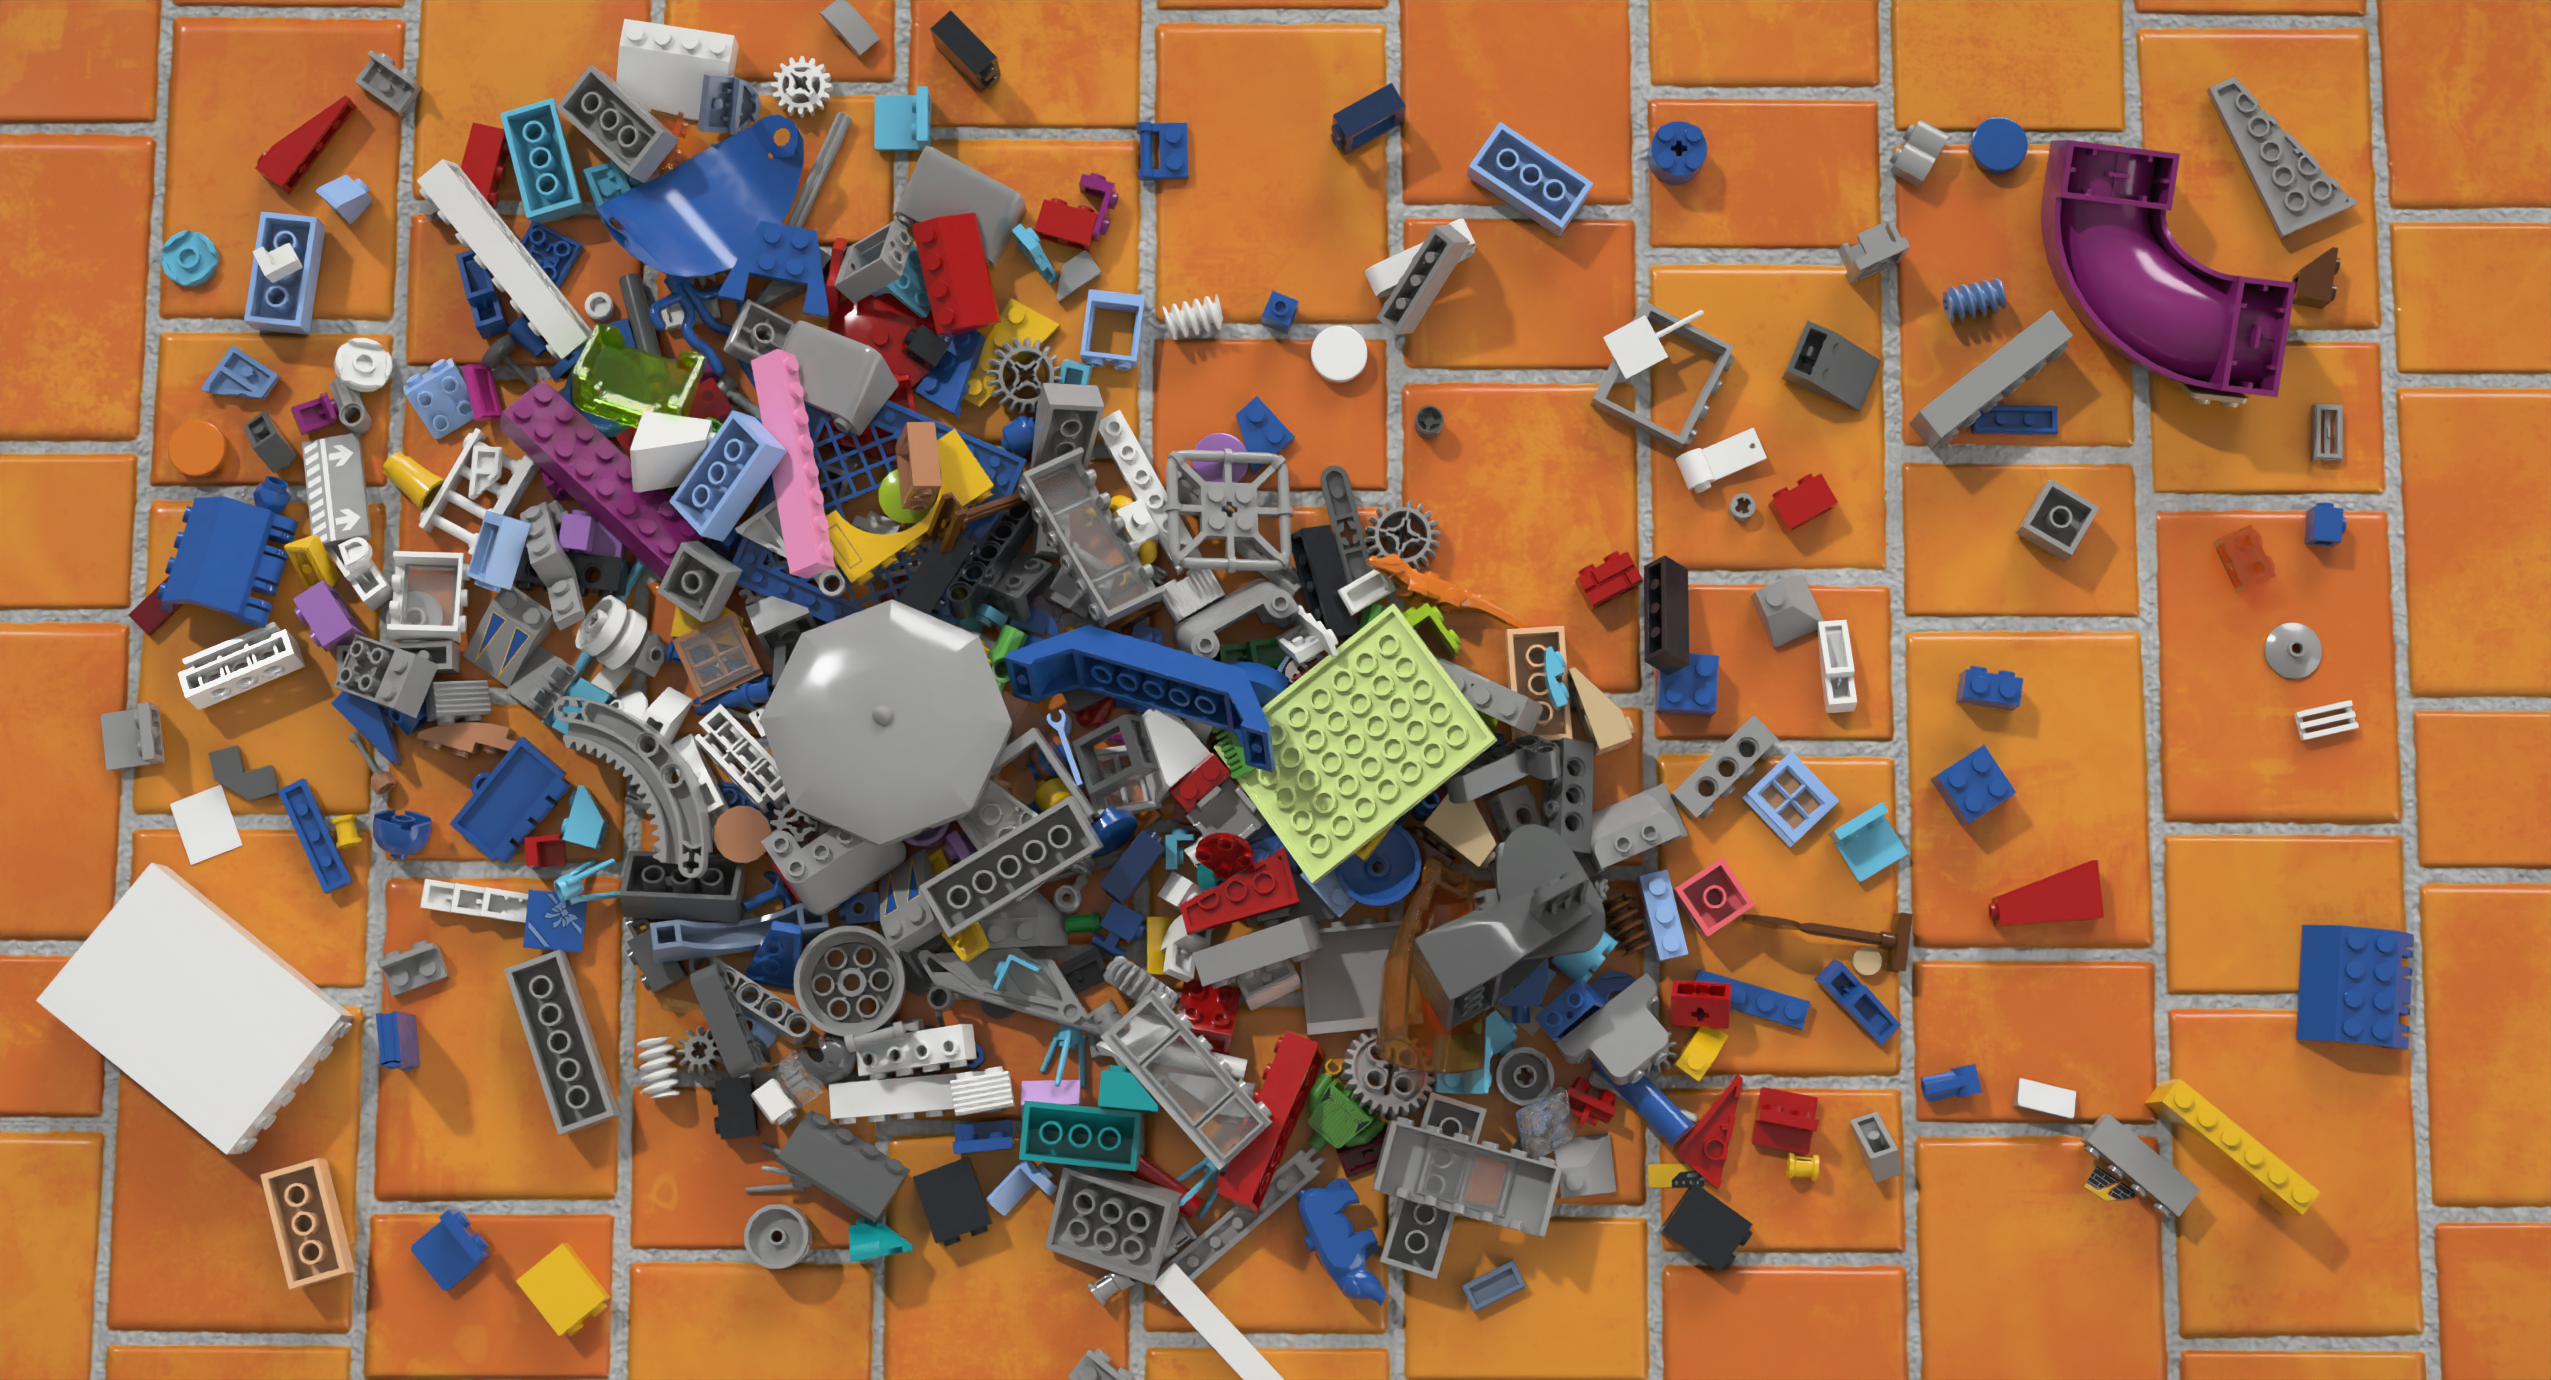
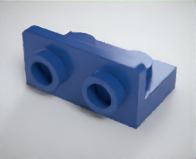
M1011 1120L954 1126V1154L1015 1149L1013 1123Z

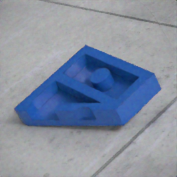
M1258 396L1236 414L1247 452L1277 455L1295 439V436ZM1250 463L1251 471L1255 475L1266 464Z

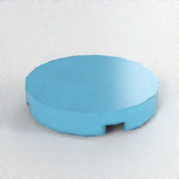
M181 231L172 235L162 249L161 266L164 273L176 284L185 287L199 286L207 282L215 274L219 264V253L215 244L199 232Z

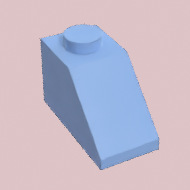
M347 175L322 185L316 190L324 201L350 225L374 201L368 195L370 188L359 178L353 181Z

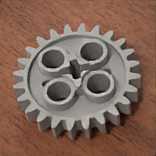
M1381 1028L1378 1035L1374 1029H1371L1367 1036L1361 1033L1357 1039L1358 1041L1353 1040L1350 1049H1347L1344 1054L1346 1059L1341 1067L1346 1070L1341 1078L1349 1080L1344 1088L1345 1090H1354L1350 1097L1351 1100L1361 1099L1359 1108L1364 1107L1366 1104L1370 1106V1115L1376 1109L1379 1110V1115L1382 1119L1386 1112H1389L1392 1120L1396 1118L1398 1112L1405 1118L1409 1110L1415 1113L1419 1105L1423 1106L1427 1101L1426 1097H1429L1430 1092L1433 1091L1430 1087L1434 1084L1435 1079L1430 1076L1435 1071V1068L1427 1066L1432 1057H1423L1422 1054L1426 1048L1421 1047L1417 1049L1415 1045L1418 1039L1415 1038L1409 1042L1407 1040V1032L1399 1037L1397 1036L1396 1028L1390 1034H1387L1385 1028ZM1390 1051H1392L1393 1057L1388 1071L1385 1068L1390 1062ZM1371 1054L1378 1055L1381 1060L1374 1059ZM1399 1060L1405 1061L1408 1066L1402 1065ZM1389 1076V1077H1391V1078H1390L1389 1082L1387 1083V1087H1386V1089H1387V1096H1386V1095H1384V1086H1385V1084H1386V1082H1387V1077ZM1368 1080H1373L1378 1087L1369 1084ZM1396 1086L1402 1087L1406 1093L1400 1092Z

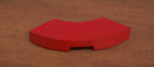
M836 238L832 247L830 271L826 284L829 312L837 311L842 292L834 285L847 250L845 238Z

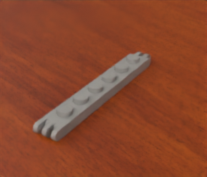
M1312 1148L1305 1154L1301 1149L1276 1171L1258 1215L1237 1206L1233 1207L1159 1270L1157 1277L1175 1262L1193 1281L1320 1173L1317 1167L1326 1159L1321 1155L1316 1161L1312 1162L1310 1157L1318 1150ZM1158 1288L1153 1291L1156 1296L1161 1293ZM1165 1296L1161 1299L1164 1305L1169 1301Z

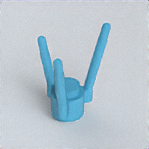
M592 859L570 873L559 877L554 881V888L560 901L568 900L570 905H574L579 902L620 897V892L579 896L580 892L584 891L581 880L614 864L615 860L609 859L590 868L596 864V860Z
M1060 1024L1059 1030H1055L1053 1041L1045 1056L1040 1072L1044 1073L1059 1043V1047H1062V1052L1055 1079V1086L1059 1087L1069 1049L1076 1050V1045H1078L1079 1080L1081 1088H1084V1046L1086 1036L1082 1035L1083 1030Z
M1206 1157L1202 1162L1175 1178L1181 1182L1206 1167L1203 1170L1206 1175L1178 1202L1179 1206H1183L1210 1179L1216 1183L1221 1171L1226 1172L1229 1163L1219 1171ZM1215 1187L1198 1215L1199 1219L1204 1218L1218 1196L1216 1193L1218 1188Z

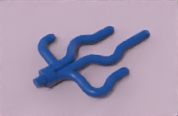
M666 274L667 278L664 280V283L672 293L651 305L649 317L652 324L658 331H663L666 328V323L661 317V311L679 303L684 312L682 334L685 341L690 347L705 357L717 376L725 375V367L714 350L706 342L699 339L693 331L696 311L702 322L710 330L729 337L733 327L715 320L703 303V301L706 302L717 298L719 290L724 283L708 290H699L690 283L688 277ZM736 302L737 314L744 303ZM736 358L756 390L752 365Z

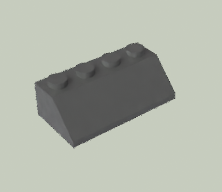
M813 1110L799 1123L776 1159V1162L873 1222L877 1221L897 1196L910 1172V1169L903 1166L898 1160L888 1157L872 1144L862 1141L849 1130L839 1127L828 1120L823 1114L816 1113Z

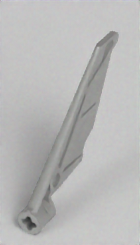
M1019 948L985 950L970 962L962 961L956 952L933 954L929 950H922L918 954L920 962L935 986L945 987L958 994L1100 1035V1037L1123 1017L1118 1012V1008L1112 999L1088 1014L1054 959H1033ZM1010 953H1014L1042 967L1040 972H1036L1013 961L998 991L993 990L997 977L993 976L1001 960L1006 962ZM929 958H932L950 972H933L927 961Z

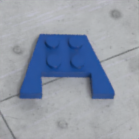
M760 220L719 290L718 299L744 303L749 276L807 286L803 315L828 320L829 311L817 231Z

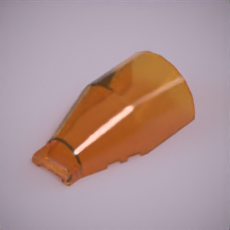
M1428 858L1423 864L1422 882L1416 887L1382 964L1376 1051L1379 1057L1388 1063L1412 1071L1441 1074L1477 1071L1483 1069L1487 1010L1445 1032L1411 974L1415 938L1476 910L1473 877L1467 874L1460 875L1443 867L1438 860ZM1441 878L1456 885V888L1441 881Z

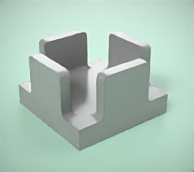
M1891 222L1886 227L1883 224H1879L1859 233L1857 236L1859 244L1850 248L1848 243H1844L1839 248L1838 253L1847 269L1845 276L1851 285L1901 262L1910 245L1906 237L1901 238L1896 226Z
M1230 778L1220 787L1217 786L1196 804L1197 807L1186 816L1203 837L1214 833H1230L1238 835L1247 841L1267 824L1265 818L1258 812V808L1239 787L1237 788Z

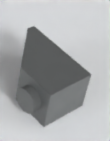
M266 410L242 426L253 450L273 473L288 467L293 459L297 457L291 444Z

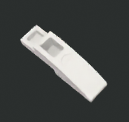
M691 733L672 744V746L680 753L700 786L709 814L712 841L714 843L713 827L718 817L730 809L717 785L719 783L694 735ZM676 769L675 771L680 780L681 773L678 769Z

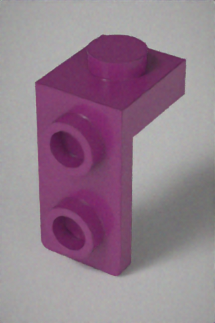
M1090 173V176L1082 174L1079 183L1080 191L1103 199L1092 233L1093 241L1099 242L1101 235L1106 236L1110 219H1107L1110 209H1115L1119 194L1115 193V183L1106 181L1104 176L1096 173Z

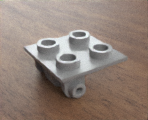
M539 645L506 692L547 719L554 709L555 702L564 696L580 672Z

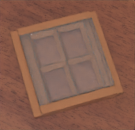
M736 612L672 640L701 703L764 674Z

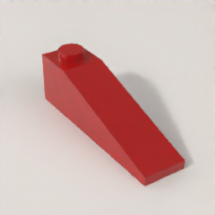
M343 96L278 141L268 151L262 153L255 169L267 180L290 195L357 106L349 97Z

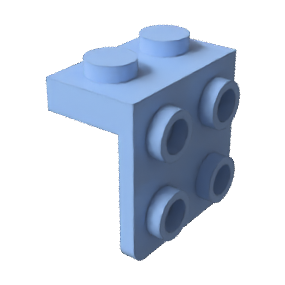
M452 358L447 361L441 359L431 365L430 371L423 375L420 373L413 375L406 381V385L403 386L405 396L435 439H441L474 419L467 384Z

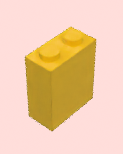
M568 1243L559 1245L516 1280L558 1336H563L567 1333L569 1336L574 1335L584 1326L582 1321L590 1314L593 1318L607 1308L605 1302L611 1298Z

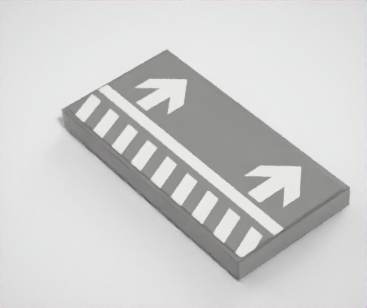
M354 432L302 442L311 535H318L324 547L339 545L356 537L363 538L364 540L371 539L361 437L359 433Z

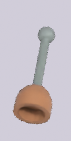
M352 732L349 735L350 742L356 744L374 773L370 782L376 795L387 793L396 786L397 782L389 772L377 769L360 741V734Z

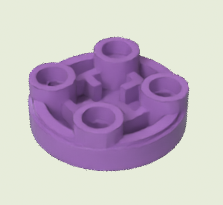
M1226 433L1208 435L1194 449L1223 451V448H1231L1232 451L1247 452L1240 440ZM1192 461L1193 470L1205 482H1223L1222 462ZM1231 463L1232 483H1240L1246 475L1248 463Z

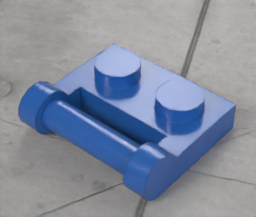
M1187 122L1138 123L1137 133L1140 134L1141 159L1138 179L1143 181L1188 180ZM1151 135H1159L1160 169L1152 168Z

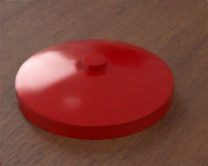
M885 293L877 297L870 294L856 303L851 302L847 298L835 311L827 328L831 332L868 345L878 351L886 361L892 374L910 375L912 390L919 386L928 370L901 352L905 346L902 340L911 328L916 329L922 324L937 334L934 319L930 312L927 317L922 319L891 293Z

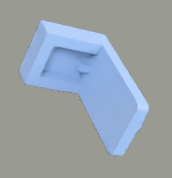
M1022 1160L987 1197L986 1201L1000 1214L1005 1216L1035 1184L1049 1196L1058 1187L1050 1180L1054 1175L1045 1166L1040 1164L1037 1167L1029 1160Z

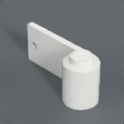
M1753 427L1707 448H1697L1677 457L1675 461L1688 490H1695L1696 493H1700L1711 488L1710 483L1766 460L1767 457Z

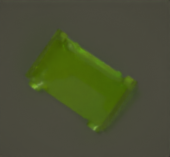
M597 322L572 371V399L574 404L585 412L638 428L644 411L688 417L706 366V356L699 355L694 351H685L679 354L677 361L626 346L624 336L618 328Z

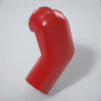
M1108 697L1100 701L1097 708L1084 709L1076 713V720L1084 727L1101 725L1106 721L1116 701Z

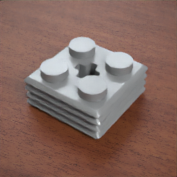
M748 299L738 313L724 351L751 365V360L776 349L784 351L791 330L796 323Z

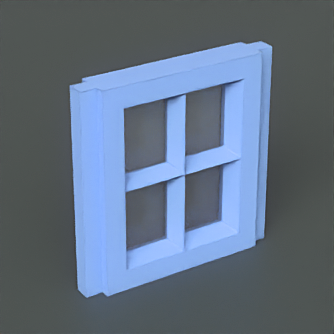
M1792 751L1742 797L1751 809L1789 848L1839 802L1831 791Z

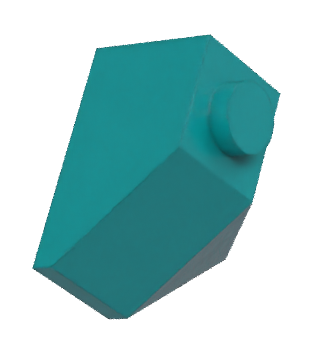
M865 1217L855 1219L856 1225L849 1226L851 1262L915 1250L913 1243L882 1221L873 1222Z

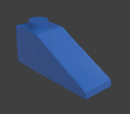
M343 691L331 704L392 763L399 766L402 758L384 706Z

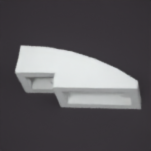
M339 546L325 547L345 578L352 584L360 598L372 611L393 597L394 591L372 559L364 566L349 572L345 567Z
M1847 620L1818 622L1819 657L1826 713L1855 711L1857 705L1853 678L1855 670Z

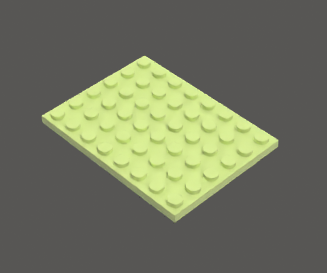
M1394 603L1336 649L1338 652L1337 656L1332 657L1329 654L1262 708L1271 729L1275 769L1273 772H1268L1256 768L1255 771L1237 779L1312 884H1316L1498 741ZM1232 741L1223 746H1220L1218 743L1214 746V749L1217 751V753L1229 769L1231 766L1240 762L1238 761L1232 765H1228L1227 761L1229 759H1225L1224 755L1229 751L1225 753L1221 751L1222 747L1232 743Z

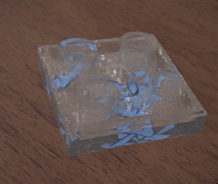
M1561 1086L1515 1112L1522 1150L1528 1153L1527 1158L1537 1161L1539 1156L1544 1157L1576 1138L1568 1093Z

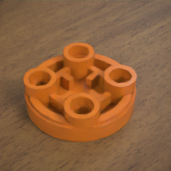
M200 420L189 421L179 426L171 435L168 443V455L173 466L184 475L195 478L206 477L224 467L227 443L224 435L214 425Z

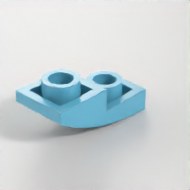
M1551 646L1544 652L1543 668L1547 692L1555 711L1567 705L1568 701L1566 698L1569 697V693L1562 681L1558 683L1556 680L1563 676L1565 672L1563 667L1566 666V663L1559 651L1554 652Z

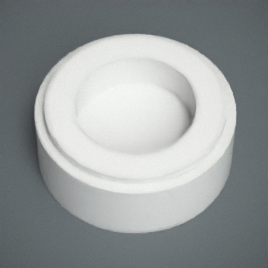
M595 292L585 301L586 313L595 321H606L614 313V303L606 293Z

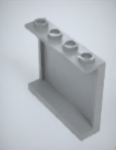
M1405 915L1388 917L1389 922L1377 923V918L1362 919L1360 920V925L1348 926V921L1332 922L1331 928L1320 929V925L1317 924L1324 947L1316 950L1317 956L1300 961L1307 1036L1423 1024L1419 987L1411 974L1414 946L1412 920H1406Z

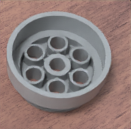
M840 926L818 935L801 953L794 972V992L798 1005L804 1015L821 1030L842 1037L849 1034L858 1036L883 1028L899 1011L906 993V970L898 951L889 948L887 940L880 934L860 926ZM865 949H870L873 953V959L869 964L862 965L858 959L859 954ZM835 952H842L844 955V962L839 967H832L830 964V957ZM880 973H886L889 976V984L885 988H877L874 982L875 977ZM852 975H857L860 978V986L855 991H849L846 988V980ZM822 978H829L831 981V989L827 993H820L817 989V983ZM867 999H873L876 1002V1010L871 1015H865L862 1011V1004ZM844 1001L847 1004V1013L842 1017H836L833 1013V1007L837 1002Z

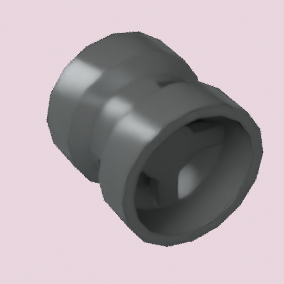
M1426 405L1417 412L1415 430L1419 436L1425 439H1432L1441 432L1444 422L1441 410L1435 406Z

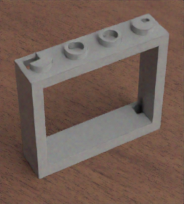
M1643 301L1633 320L1635 321L1645 315L1649 322L1663 329L1681 321V319ZM1689 323L1671 333L1719 356L1679 436L1606 399L1621 371L1614 358L1590 405L1678 450L1682 449L1684 443L1690 445L1697 432L1693 428L1696 420L1702 421L1710 407L1705 404L1710 394L1716 395L1723 382L1718 377L1722 370L1728 372L1735 357L1730 355L1734 346Z
M1033 727L1003 749L997 764L993 765L990 775H993L1037 744L1072 796H1075L1090 824L1094 822L1091 817L1096 815L1097 812L1038 728ZM968 814L957 819L978 851L989 845Z

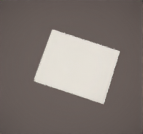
M222 785L170 804L191 865L242 846Z

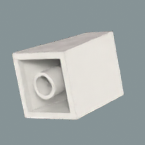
M644 411L630 448L633 492L680 486L716 435V433L712 432V420Z
M1149 708L1142 715L1159 769L1144 778L1152 801L1159 805L1170 796L1169 789L1211 753L1178 716Z

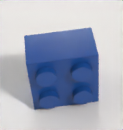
M1689 653L1690 665L1670 675H1666L1657 669L1655 713L1712 717L1716 713L1719 656Z
M1985 745L1930 779L1962 827L2017 793Z

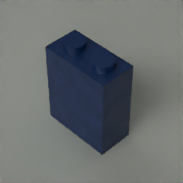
M1142 830L1099 884L1101 889L1115 901L1125 906L1166 855L1164 840L1152 830L1148 834Z

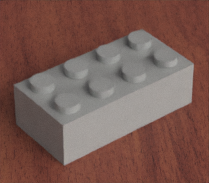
M591 64L556 107L623 171L643 183L649 179L679 141L674 134L607 73Z
M1311 914L1194 952L1192 956L1202 987L1212 984L1213 989L1238 982L1236 976L1239 977V980H1244L1264 973L1262 967H1265L1266 972L1290 965V958L1295 963L1317 956L1316 950L1323 948L1324 945L1314 915Z

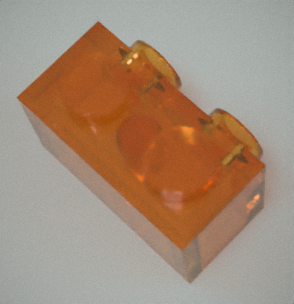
M2252 525L2223 536L2213 543L2237 594L2276 576L2274 573V562L2270 556H2266L2261 546L2263 545L2261 535L2257 530L2253 529Z

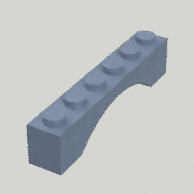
M801 903L769 915L739 922L701 923L678 919L650 923L654 964L754 951L758 949L773 921L801 925L802 944H807L821 933L829 930L827 913L824 915H814Z

